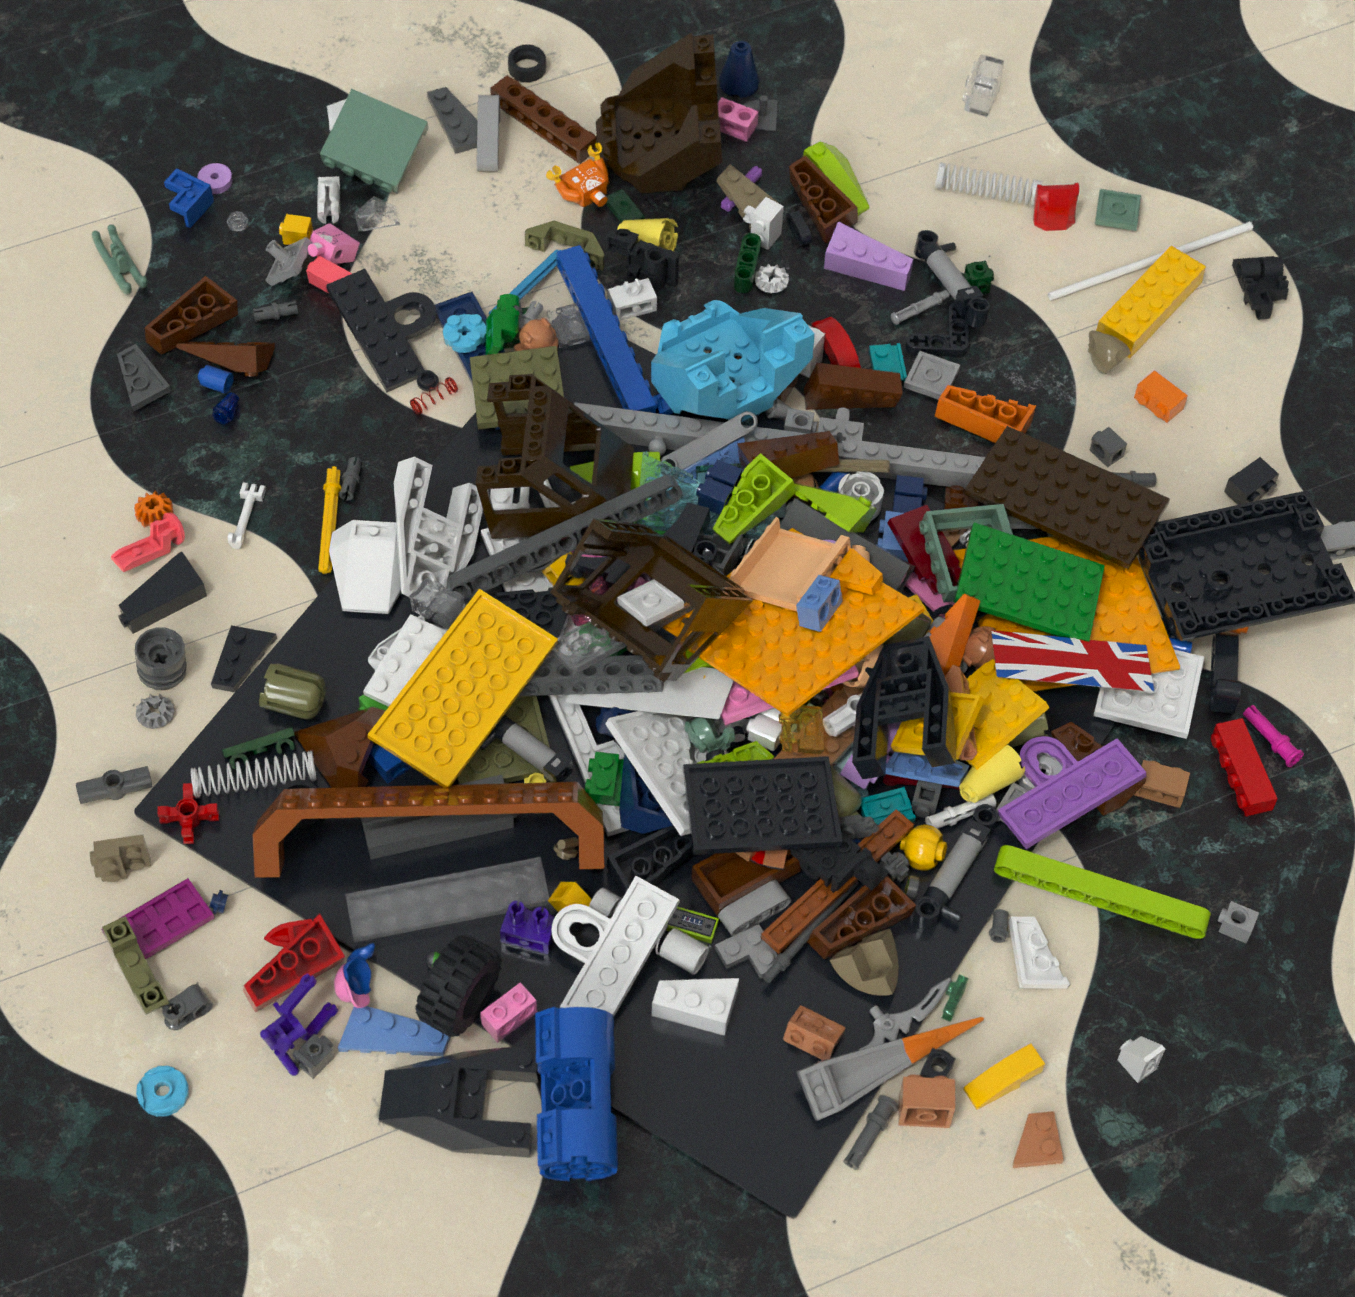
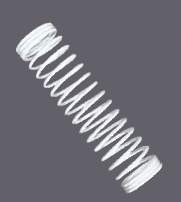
M940 162L935 188L942 189L946 180V190H949L953 179L954 192L960 179V193L963 191L966 182V194H968L973 182L972 194L975 195L979 185V196H982L986 184L985 196L987 198L993 184L992 198H995L999 187V200H1001L1006 187L1005 201H1008L1013 186L1012 202L1015 201L1019 190L1018 203L1020 204L1026 189L1025 205L1028 204L1033 189L1031 205L1034 206L1037 185H1042V180H1033L1028 195L1029 178H1027L1021 195L1023 178L1020 177L1014 196L1016 176L1012 179L1009 193V174L1006 176L1001 193L1003 174H1000L995 190L996 172H994L988 190L990 172L987 171L981 190L983 170L980 171L975 187V168L968 188L970 168L968 167L961 188L963 166L960 168L955 185L957 166L954 165L948 185L950 164L947 165L946 169V163Z

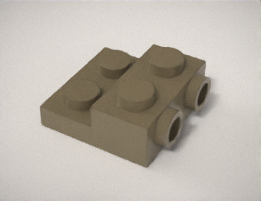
M143 835L93 842L94 851L90 852L91 866H94L95 877H101L102 882H117L120 879L127 878V869L140 870L151 866L149 851Z

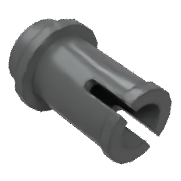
M997 909L993 912L992 928L989 930V936L992 941L997 943L1004 942L1008 937L1007 922L1009 913L1006 910Z

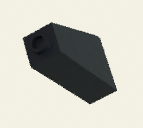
M180 552L119 604L121 614L118 615V618L123 627L128 626L132 634L207 597L204 583L184 553Z

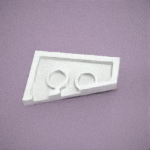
M1011 917L1008 922L1019 988L1067 989L1070 983L1067 977H1063L1057 958L1052 956L1047 946L1048 941L1036 918Z

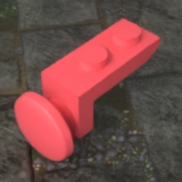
M171 512L165 513L163 520L150 523V536L118 549L111 555V559L123 572H126L170 553L171 541L176 545L184 542V528L175 514Z

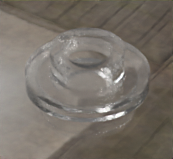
M236 211L229 215L227 225L232 231H242L248 226V218L244 213Z

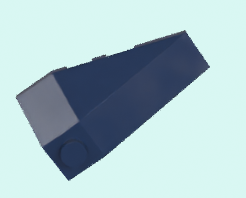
M624 753L619 806L621 827L643 834L673 826Z

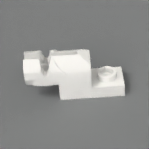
M339 176L318 177L317 210L318 219L323 224H326V216H332V224L336 223L339 219Z

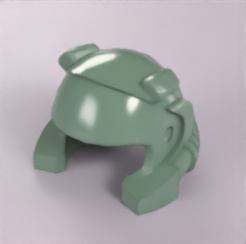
M695 717L692 721L685 722L684 728L685 732L688 733L689 740L701 753L727 750L730 747V743L735 741V733L730 726L723 729L722 736L718 735L714 719Z

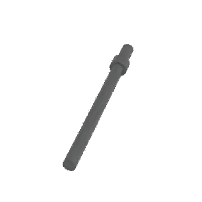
M858 881L808 926L783 954L779 953L772 961L773 965L762 976L766 982L770 983L780 971H784L790 965V960L808 941L812 931L837 909L859 884Z

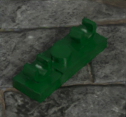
M291 727L223 749L222 753L224 758L231 756L229 764L232 769H235L234 760L240 757L243 759L244 765H246V760L248 759L242 753L253 750L254 754L267 751V745L276 743V752L281 754L280 746L284 742L289 744L290 750H293L294 743L288 737L294 736V732Z

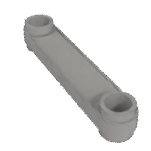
M743 412L668 454L660 461V471L665 475H675L748 434L758 425L756 415L752 412ZM746 415H750L754 419V424L750 428L743 427L741 423L742 418ZM668 459L675 462V469L672 472H667L664 469V462Z

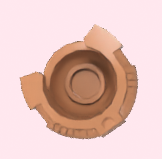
M546 318L541 320L534 319L521 328L519 332L521 343L515 345L514 350L521 351L557 346L558 348L559 342L554 328Z
M981 626L971 630L963 656V661L969 667L973 665L976 667L975 670H977L990 660H995L991 632L995 630L994 627Z

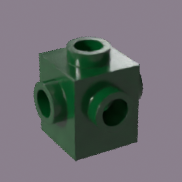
M986 261L966 264L965 272L962 275L971 287L977 286L982 294L990 293L991 282L994 281L992 268L989 269Z

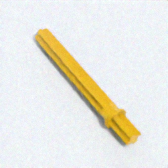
M333 466L332 469H327L326 483L323 485L325 499L318 570L322 574L331 573L332 571L329 548L332 532L336 530L338 495L341 491V485L339 484L340 470Z

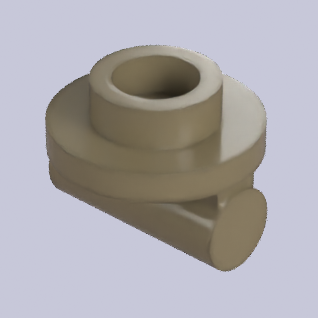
M576 837L559 840L553 849L557 852L556 855L558 857L570 860V858L577 856L578 852L575 847L578 846L579 840Z

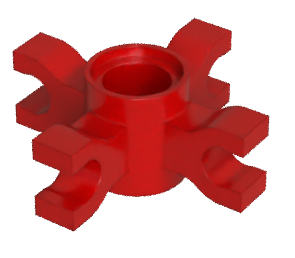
M192 783L183 784V799L177 803L176 807L158 806L157 815L160 817V824L179 821L182 826L181 835L184 837V844H194V828L200 824L201 820L219 821L217 803L198 806L195 801ZM187 812H193L190 815H184Z

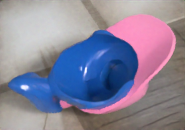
M374 943L353 951L348 956L347 963L340 967L335 976L334 987L336 995L340 1000L352 1003L356 1008H364L370 1002L371 971L366 960L373 955Z

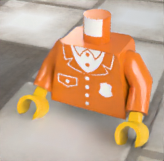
M600 143L595 144L597 152L592 150L591 145L588 148V154L594 157V161L590 158L562 175L561 169L557 165L552 167L555 175L551 170L547 171V179L555 181L554 185L564 200L577 203L582 207H586L593 202L599 207L606 204L608 198L605 195L607 194L609 179L604 159L599 155L602 151Z

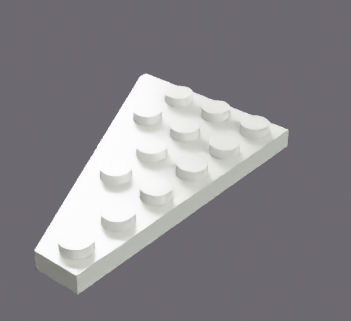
M636 711L609 718L606 726L680 836L690 834L683 764H693V760L690 759V740L684 728L686 719L683 718V715Z

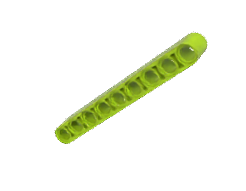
M1009 845L1000 847L994 871L1002 877L1191 938L1201 939L1206 935L1211 913L1203 907Z

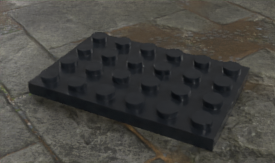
M829 756L683 764L693 855L838 847L842 845Z

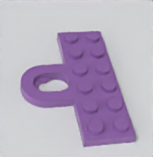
M1047 736L1035 737L1026 742L1020 751L1021 769L1025 767V775L1035 788L998 809V815L1022 845L1028 849L1146 777V771L1118 739L1077 762L1066 747L1057 739ZM1048 753L1051 757L1057 759L1062 766V770L1056 775L1044 774L1039 768L1037 755Z

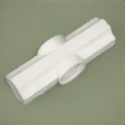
M861 694L850 696L845 705L823 718L822 724L829 736L837 737L850 727L855 726L856 708Z

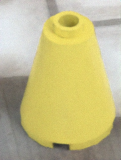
M673 219L624 220L617 228V230L624 228L639 234V241L652 243L672 251L676 248L678 233H674V227H677V223Z
M1007 744L978 770L971 767L960 784V794L963 799L976 803L1020 780L1025 774V767L1021 769L1019 764L1022 761L1020 756Z

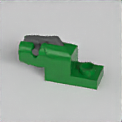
M500 295V300L497 299L496 309H493L486 319V355L497 354L499 351H502L504 342H512L519 330L524 326L521 302H519L517 295Z

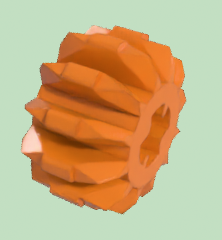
M156 490L152 495L146 492L145 498L138 497V503L134 507L136 519L138 522H141L144 528L154 521L163 520L165 513L171 512L174 514L170 498H167L164 493L158 495Z

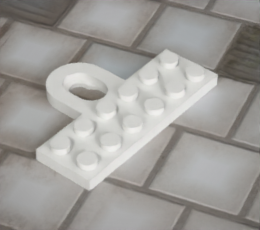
M635 876L611 919L581 904H573L563 908L556 915L552 924L553 939L562 951L585 964L560 1008H597L615 1016L680 900ZM575 922L593 924L598 928L600 937L597 943L591 947L580 946L576 938L571 935L570 926Z

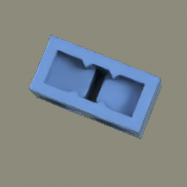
M822 575L817 576L796 605L799 626L818 632L822 631L843 602L840 580Z

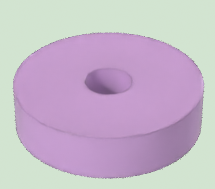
M214 163L206 165L198 173V179L211 185L212 194L223 193L232 185L231 171L223 164Z

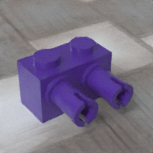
M513 901L509 904L500 930L501 942L549 955L554 940L552 924L555 917L549 914L546 908H544L543 912L542 907L530 911L524 907L522 902L518 906V901Z

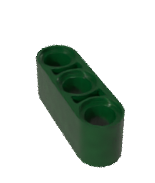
M755 233L746 234L742 239L734 275V288L739 293H748L753 288L761 253V238Z

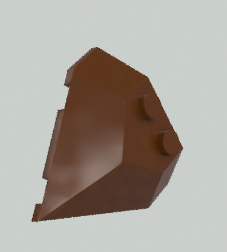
M370 707L295 731L294 735L306 752H313L315 765L332 788L366 787L368 780L362 775V772L374 744L368 738V733L386 710Z

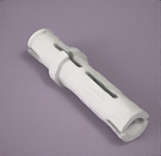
M991 794L976 803L967 801L955 807H945L942 812L927 816L925 818L926 825L934 826L937 829L946 825L953 826L957 824V821L972 816L975 808L981 804L996 807L995 797Z

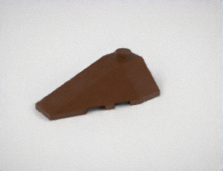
M215 342L177 343V348L233 371L245 372V376H258V372L267 370L275 349V343L247 342L235 345V342H220L217 344Z
M1072 722L1051 731L1052 737L1060 741L1077 762L1103 747L1094 740L1092 735ZM1142 779L1096 808L1104 816L1122 807L1146 783V779Z

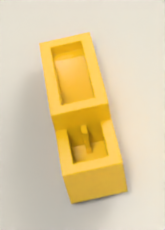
M1030 1043L990 1067L968 1083L963 1090L976 1110L1016 1090L1020 1087L1021 1083L1041 1073L1045 1063Z

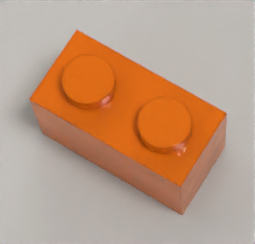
M1155 370L1137 384L1134 398L1141 405L1147 407L1155 416L1161 418L1166 423L1184 409L1188 397L1187 394Z

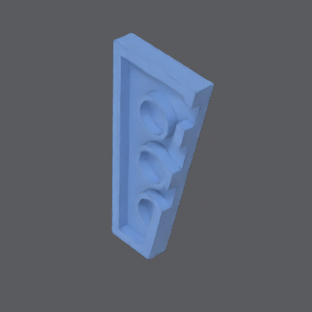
M354 1006L339 1043L338 1051L348 1052V1050L360 1051V1053L378 1051L386 1052V1054H397V1052L410 1053V1055L443 1057L450 1037L418 1020L368 1006L364 1008H356Z

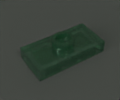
M623 189L606 196L608 198L607 206L621 223L624 220L644 219L643 213Z

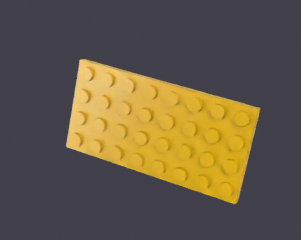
M479 589L368 733V738L440 786L447 789L450 788L556 646L558 638Z

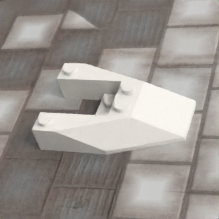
M411 457L398 462L394 479L401 593L429 605L431 599L449 597L448 577L465 568L470 561L475 549L483 508L477 487L471 483L453 488L446 518L424 508L433 465L416 457Z

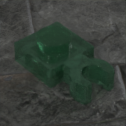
M959 974L956 983L950 982L946 992L949 999L942 1012V1019L951 1022L966 990L969 978Z

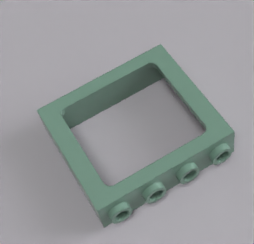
M1004 504L926 511L922 521L919 523V529L921 534H924L926 541L925 550L930 555L931 570L936 575L937 591L941 594L943 603L954 601L957 586L952 585L937 532L970 529L975 522L1013 535Z

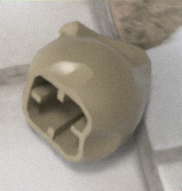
M1092 330L1089 332L1088 352L1091 353L1094 366L1101 373H1108L1130 354L1129 347L1120 339L1099 331Z

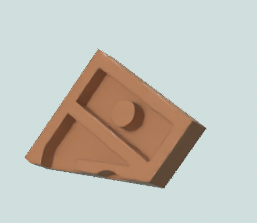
M1054 1111L1028 1114L1012 1164L1013 1168L1062 1164L1064 1159Z

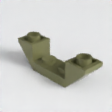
M555 220L525 230V246L531 249L545 252L551 240L571 247L581 245L584 253L587 252L589 255L591 268L602 271L605 268L604 252L592 232Z
M126 916L103 926L102 929L114 957L144 1013L147 1015L169 1004L159 981H156L137 943L136 936Z

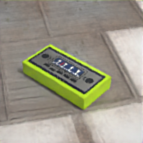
M677 906L668 922L666 931L676 928L694 939L711 944L719 918Z

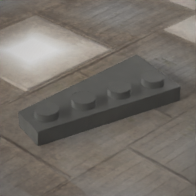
M447 87L427 92V98L455 154L477 148L478 120Z

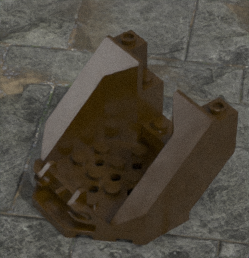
M713 34L686 35L633 70L619 95L608 97L600 104L601 117L596 120L597 143H600L602 146V151L599 155L604 159L605 164L613 170V173L625 182L631 183L640 193L683 190L686 187V183L722 163ZM655 116L661 117L659 120L653 119ZM662 134L660 138H656L654 135ZM636 135L642 136L640 139L634 138Z

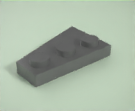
M136 344L117 354L133 412L171 392L170 385Z

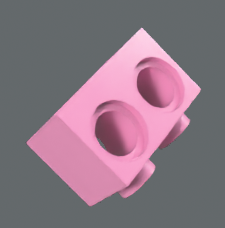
M721 98L718 102L720 132L747 142L758 125V111Z
M520 982L480 1012L482 1026L498 1043L537 1013L536 999Z

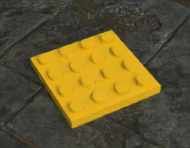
M994 659L983 664L967 678L970 694L981 695L984 700L974 722L978 753L973 760H966L976 770L1049 709L1046 701L1019 679L997 677Z

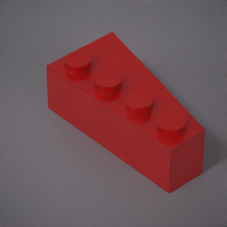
M319 914L269 963L244 984L243 992L255 1012L292 992L305 974L316 978L344 961L345 955L322 916Z

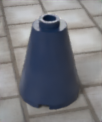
M737 41L732 44L719 77L720 88L729 96L733 97L734 94L740 95V98L751 96L758 89L759 76L750 44L744 41Z

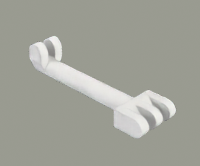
M243 482L240 498L245 499V503L235 534L230 532L228 534V544L233 549H240L254 501H263L266 492L265 485H260L259 491L256 492L257 484H251L248 491V483Z

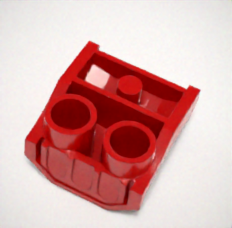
M1079 183L1069 185H1037L1034 198V226L1044 231L1067 230L1074 225L1079 196Z

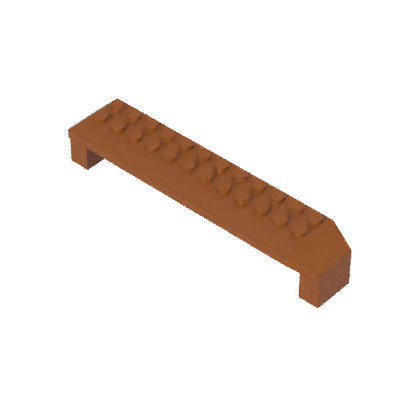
M578 782L451 785L448 789L440 785L284 789L259 818L253 832L255 878L280 877L285 863L284 837L302 819L554 813L579 836V869H604L603 811Z

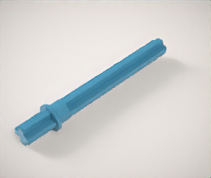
M556 249L509 294L517 295L519 301L557 266L556 252L561 251V249Z

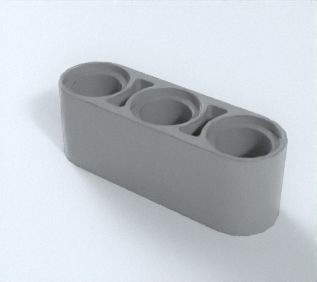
M772 880L723 908L719 912L718 918L731 936H735L782 911L790 904L791 899L779 882Z

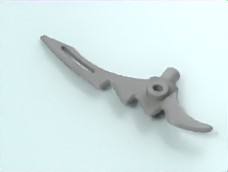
M947 978L932 987L919 1004L907 1011L883 1014L878 1006L871 1008L869 1012L875 1019L873 1022L875 1029L874 1037L868 1045L859 1050L883 1044L885 1037L890 1041L896 1040L899 1029L904 1033H908L912 1018L914 1017L917 1021H922L940 1001L952 979ZM939 989L940 991L932 1002L922 1010L921 1008L930 1000L935 991Z

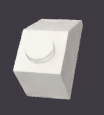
M1140 1036L1135 1041L1130 1039L1121 1046L1118 1061L1138 1083L1157 1069L1165 1048L1159 1043Z

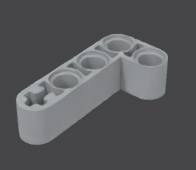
M478 95L477 171H498L499 95Z

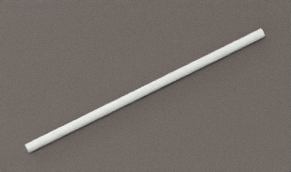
M1247 222L1176 248L1183 253H1187L1253 229V225L1251 222ZM1164 252L1049 292L1048 298L1052 301L1151 266Z

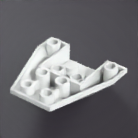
M352 520L332 532L329 548L342 611L389 614L401 593L396 523Z

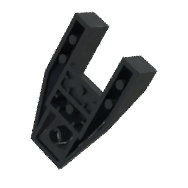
M930 637L883 645L874 665V670L869 676L856 708L852 763L862 780L886 775L889 724L924 718L922 751L931 767L955 764L956 735L951 692Z
M504 1047L464 1051L385 1070L379 1122L451 1152L530 1158L533 1137L531 1123L483 1120L487 1079L538 1083L539 1072L536 1063V1048Z

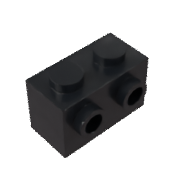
M1259 457L1230 477L1224 492L1238 505L1259 501L1261 496L1265 493L1270 494L1277 487L1276 482L1279 473Z

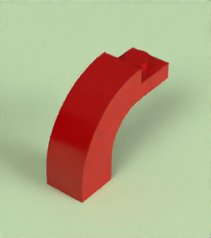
M830 316L811 324V327L825 333L824 349L830 364L861 368L857 353L848 334L836 319Z

